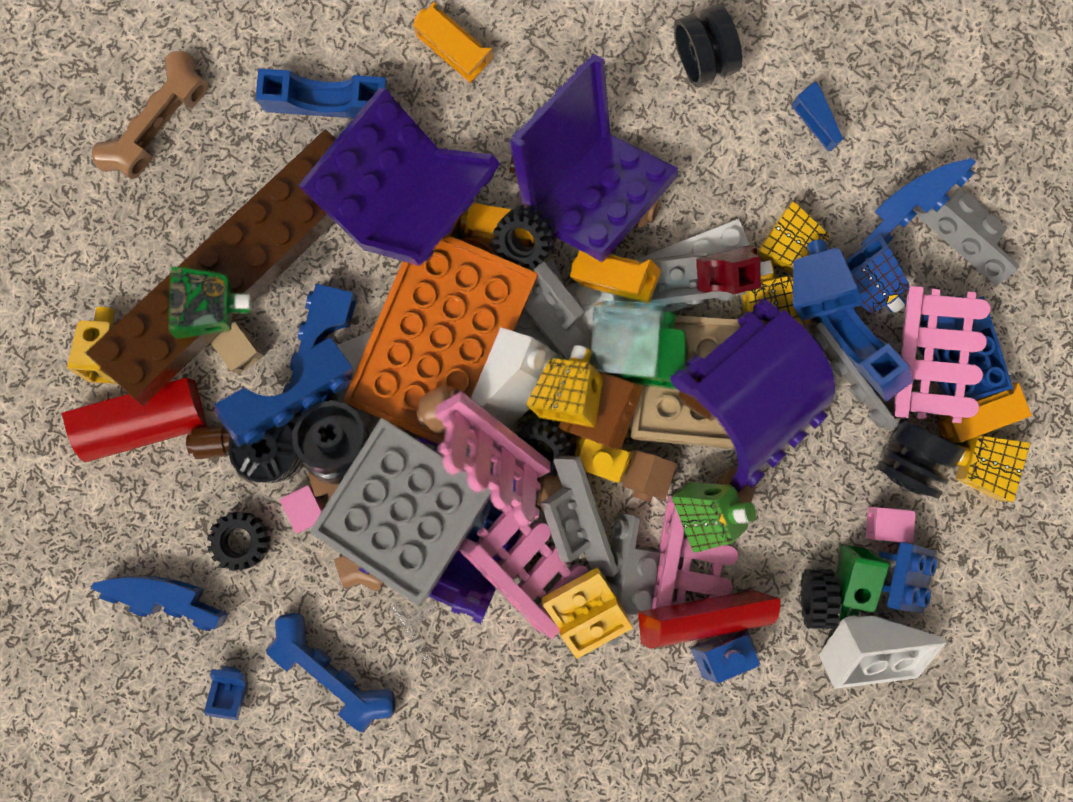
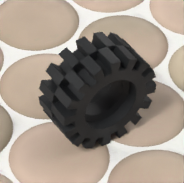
M521 205L516 209L510 210L496 224L497 227L493 231V234L496 235L493 238V245H500L496 252L498 255L503 252L505 254L503 259H510L513 261L512 263L521 264L526 269L530 266L533 269L541 264L553 251L557 236L552 235L556 232L555 225L548 226L552 220L549 216L543 219L541 215L544 211L541 209L533 213L534 206L528 205L524 209V206ZM523 228L527 230L534 238V247H527L520 243L515 235V229Z
M537 415L536 418L531 417L524 424L517 436L551 462L549 473L556 476L558 472L554 459L558 456L574 455L576 444L573 442L575 437L574 434L568 435L569 432L559 428L561 421L554 423L550 419L540 418ZM536 440L547 443L553 452L542 449Z
M234 512L226 514V516L220 517L217 520L218 523L213 524L210 528L213 532L207 537V541H211V546H207L208 552H213L214 555L211 558L214 562L219 561V566L222 568L227 567L231 571L251 568L265 558L264 554L270 548L268 547V542L271 540L270 536L267 535V531H269L267 525L264 526L263 520L260 517H255L252 513ZM237 528L247 531L251 538L250 547L244 553H236L228 545L230 533Z
M805 569L804 573H802V580L800 582L802 588L800 591L801 614L804 617L803 622L806 628L835 629L838 626L837 623L840 620L838 614H841V608L839 607V603H841V597H839L840 586L837 585L838 578L832 569Z

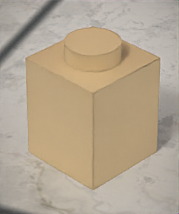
M236 322L232 323L231 330L220 332L210 342L230 371L240 374L264 356L245 328Z

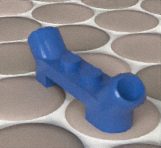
M292 613L278 616L275 620L276 638L265 650L275 663L286 672L292 669L296 663L345 703V706L337 715L359 732L364 733L376 719H387L394 715L395 696L390 688L361 691L354 685L356 680L349 672L344 669L338 671L329 664L331 658L319 648H316L314 651L307 645L305 619L302 614Z

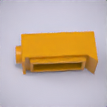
M435 2L427 9H421L416 15L413 24L416 37L470 84L494 59L493 48H482V45L441 9L437 11Z
M473 203L468 212H462L460 230H465V238H469L471 235L473 238L493 244V238L496 236L493 234V231L497 227L496 224L511 209ZM516 228L515 235L519 242L527 247H534L535 241L533 236L523 228Z
M579 250L578 256L573 260L570 277L582 287L650 304L662 270L651 259L641 263L609 255L601 262Z
M1019 382L1012 383L1013 389L976 400L979 405L977 414L973 417H962L961 423L952 422V416L938 414L940 418L938 429L942 437L952 443H960L1031 417V411Z

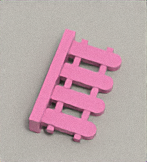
M910 286L907 293L900 357L910 366L912 378L921 380L920 393L911 392L912 383L897 393L893 416L908 418L909 411L917 412V419H926V413L949 415L952 416V422L961 423L962 417H973L979 410L977 401L964 397L966 384H977L983 376L982 370L978 366L968 365L969 352H979L986 346L987 340L985 336L979 332H972L973 319L980 320L989 315L990 305L983 299H976V292H967L966 298L940 296V289H932L931 295H923L924 287ZM920 315H929L927 328L919 327ZM938 316L964 318L962 331L936 329ZM917 347L925 348L923 360H915ZM934 349L960 351L959 363L933 361ZM930 381L956 383L955 396L929 394Z
M459 392L437 405L435 416L447 427L445 442L439 446V452L443 454V465L446 471L452 475L462 470L468 472L467 481L470 488L475 492H480L486 488L491 489L492 502L498 509H504L513 505L515 519L520 525L525 526L538 518L539 510L535 507L536 492L540 490V483L537 481V478L550 472L551 462L463 392ZM468 444L471 445L469 458L466 456ZM491 461L494 463L493 475L490 474ZM514 478L516 479L515 492L513 491Z
M669 495L658 549L660 559L651 609L685 603L686 591L707 594L706 599L729 595L732 592L733 586L729 579L721 577V570L723 564L733 565L737 561V550L732 546L723 545L693 553L687 536L683 537L684 528L673 503L672 496ZM679 557H682V558H681V563H680V569H677V568H678ZM697 559L712 562L711 573L704 574L690 571L691 560ZM674 588H675L676 591H675V596H674V601H673V600H672V596H673V590H674Z
M510 505L500 509L503 513L488 530L482 527L477 532L480 539L476 543L465 538L458 550L538 632L553 639L559 632V628L542 605V597L586 574L589 570L581 564H574L568 569L565 566L566 562L560 560L555 544L550 548L545 544L551 535L549 526L542 522H535L530 527L528 524L525 526L520 525L514 516V506ZM519 529L523 535L507 552L503 548L504 544ZM539 550L543 556L527 573L523 567ZM495 554L501 559L498 563L492 559ZM559 572L562 575L561 579L547 594L543 588ZM516 575L521 580L518 585L513 581ZM536 596L541 600L538 605L533 601Z

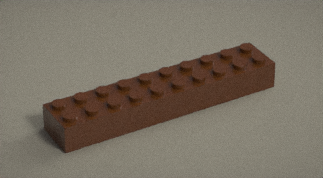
M326 129L320 133L177 267L226 275L232 283V293H251L253 302L335 223L298 185L336 141V138ZM171 273L85 352L142 406L153 398L219 334L213 333L187 338H175L169 331ZM232 314V321H233L239 314Z

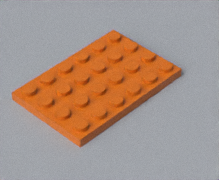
M449 235L444 236L434 248L433 255L420 266L402 261L343 402L380 419H386L390 423L434 443L442 444L445 442L446 431L435 433L428 427H424L418 419L417 411L419 410L420 398L435 388L449 385L460 389L471 399L500 328L515 332L538 279V273Z

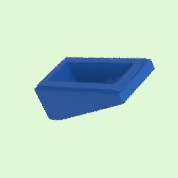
M815 81L796 97L791 107L826 150L831 152L839 145L843 137L817 81Z

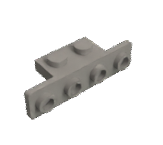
M962 188L955 191L951 198L937 212L931 208L926 213L918 205L913 209L924 223L994 285L1000 284L1019 268V264L997 246L1007 228L1002 225L996 216L991 215L972 195L967 194Z
M705 252L651 259L662 271L650 304L613 295V301L617 310L633 313L640 311L641 307L654 306L658 309H664L673 306V303L685 302L686 304L695 305L703 303L704 299L711 298L732 300L736 298V295L722 291L704 293L698 290L696 259L708 256Z
M545 262L541 263L533 270V272L538 273V279L524 312L558 354L563 357V360L570 359L573 347L576 345L593 351L589 340L575 325L585 313L580 301L576 296L569 293L554 270L550 269Z
M820 322L809 330L813 334L814 340L822 351L825 350L832 359L830 365L840 377L844 376L851 384L849 389L852 395L860 403L864 402L871 411L869 417L873 423L879 428L883 427L885 430L895 429L898 426V422L879 399L881 395L854 366L823 323Z
M558 456L554 459V463L563 488L541 502V506L560 560L571 562L585 552L591 570L598 567L603 575L614 576L618 573V569L581 459L576 456Z
M617 513L616 521L613 525L611 551L614 555L618 573L614 576H606L605 579L626 614L638 615V611L651 609L660 553L635 548L640 517ZM620 636L607 643L618 645Z

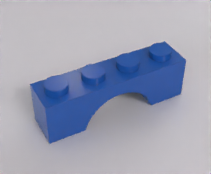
M258 68L255 100L264 112L354 119L379 88H385L389 93L390 88L386 77L353 75L351 79L342 82H322L301 77L289 70Z
M315 284L314 291L309 292L306 300V309L309 312L306 322L302 321L298 331V339L301 340L298 352H294L292 355L290 370L293 371L290 383L287 382L285 384L283 393L292 389L299 382L303 374L302 353L323 342L332 332L350 327L358 298L353 292ZM333 391L322 397L321 402L331 401Z
M853 307L813 318L817 323H823L854 366L885 401H888L913 383L910 366L889 343L885 344L880 341L867 328Z
M331 337L302 353L303 374L299 382L289 391L279 395L265 396L256 394L243 387L214 404L218 418L238 447L245 443L250 445L259 441L265 435V431L275 425L277 427L284 426L294 418L295 413L321 402L322 397L332 391L338 393L344 390L350 384L353 367Z

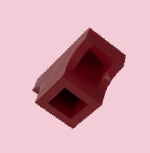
M747 245L696 259L699 291L704 293L722 291L736 295L761 287L760 256L757 255V247Z

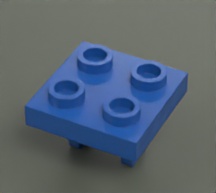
M900 542L898 555L879 551L880 557L896 561L891 586L883 584L882 587L883 592L890 593L887 607L924 613V608L928 607L931 600L930 579L936 573L938 565L935 550Z

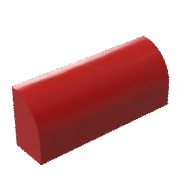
M190 378L168 382L144 406L131 395L126 394L61 413L69 442L79 459L85 463L191 433L193 428L207 427L196 381Z
M750 590L638 611L641 644L650 649L773 625L778 620L781 601L779 597Z

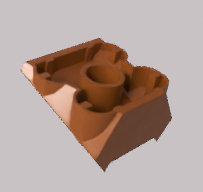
M597 370L603 378L595 428L567 422H560L559 428L565 432L581 436L610 448L621 450L644 386Z

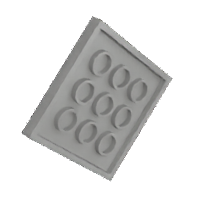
M381 418L309 532L420 607L423 606L489 501L491 489L486 488L480 492L473 491L467 481L468 472L462 470L455 475L448 473L443 465V456L386 419Z

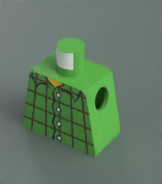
M689 482L672 496L693 553L733 543L748 529V523H752L756 519L754 504L751 502L740 503L737 492L731 485Z

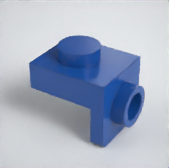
M223 666L221 670L211 669L210 677L213 681L204 714L209 717L238 721L247 689V679L241 673V670L235 667Z

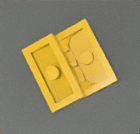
M598 567L542 597V605L558 626L561 638L576 659L633 629L625 610Z

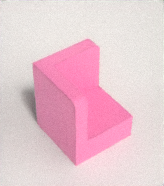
M307 485L279 499L295 533H300L312 527L325 508L321 498L315 497L312 485Z
M868 507L866 538L914 543L916 513L911 510Z

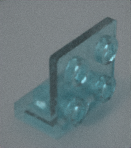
M601 300L593 305L591 365L599 372L654 377L657 374L660 323L666 318L667 305Z

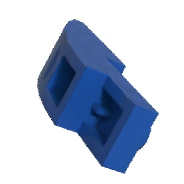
M968 158L936 168L902 187L874 211L884 221L861 245L865 246L879 234L889 244L893 239L890 232L898 224L904 228L917 215L913 210L916 205L926 213L931 208L937 212L951 198L946 193L955 184L961 188L973 176L975 172L971 167L976 161Z
M142 575L123 576L94 582L90 588L99 592V597L104 601L114 604L121 602L130 606L128 610L133 614L147 617V615L160 612L161 607H164L163 611L166 614L177 618H182L183 615L194 620L192 624L195 627L205 631L215 630L223 626L228 615L199 601L204 592L203 588L171 578Z

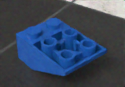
M984 296L976 298L985 300ZM990 313L983 319H973L972 332L983 334L987 340L983 350L969 352L968 365L978 366L983 373L979 383L965 385L964 397L975 400L1013 389ZM920 315L919 327L927 328L929 315ZM938 316L936 329L962 331L964 318ZM919 347V348H920V351H921V354H922V356H923V358H924V350H925V348ZM934 349L933 361L958 364L960 351ZM936 381L943 395L955 396L956 383Z

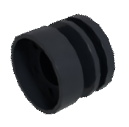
M901 419L892 438L903 446L902 451L885 449L884 454L896 462L892 465L879 460L876 468L887 475L892 482L911 492L939 499L943 491L930 484V482L934 479L947 485L949 479L937 471L940 465L955 469L966 449Z
M290 421L281 427L275 425L265 431V435L259 441L250 445L245 443L238 447L230 436L228 454L230 462L238 474L249 481L260 483H277L289 480L296 475L304 464L298 458L292 446V431L295 423ZM261 444H266V446L271 448L269 454L264 453L260 449Z

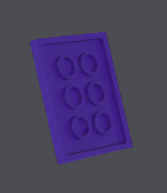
M595 54L584 64L580 65L575 73L563 85L557 88L554 95L542 107H539L530 120L521 129H518L510 139L524 209L530 205L534 206L533 213L538 209L544 211L541 217L545 219L549 216L552 220L548 226L555 225L556 232L553 236H557L562 241L601 262L609 256L678 177L677 167L610 134L604 58Z
M379 88L298 186L363 250L420 266L433 255L434 248L439 241L452 231L454 222L462 212L471 207L474 197L483 186L493 179L494 172L501 163L493 154L437 148L385 88Z

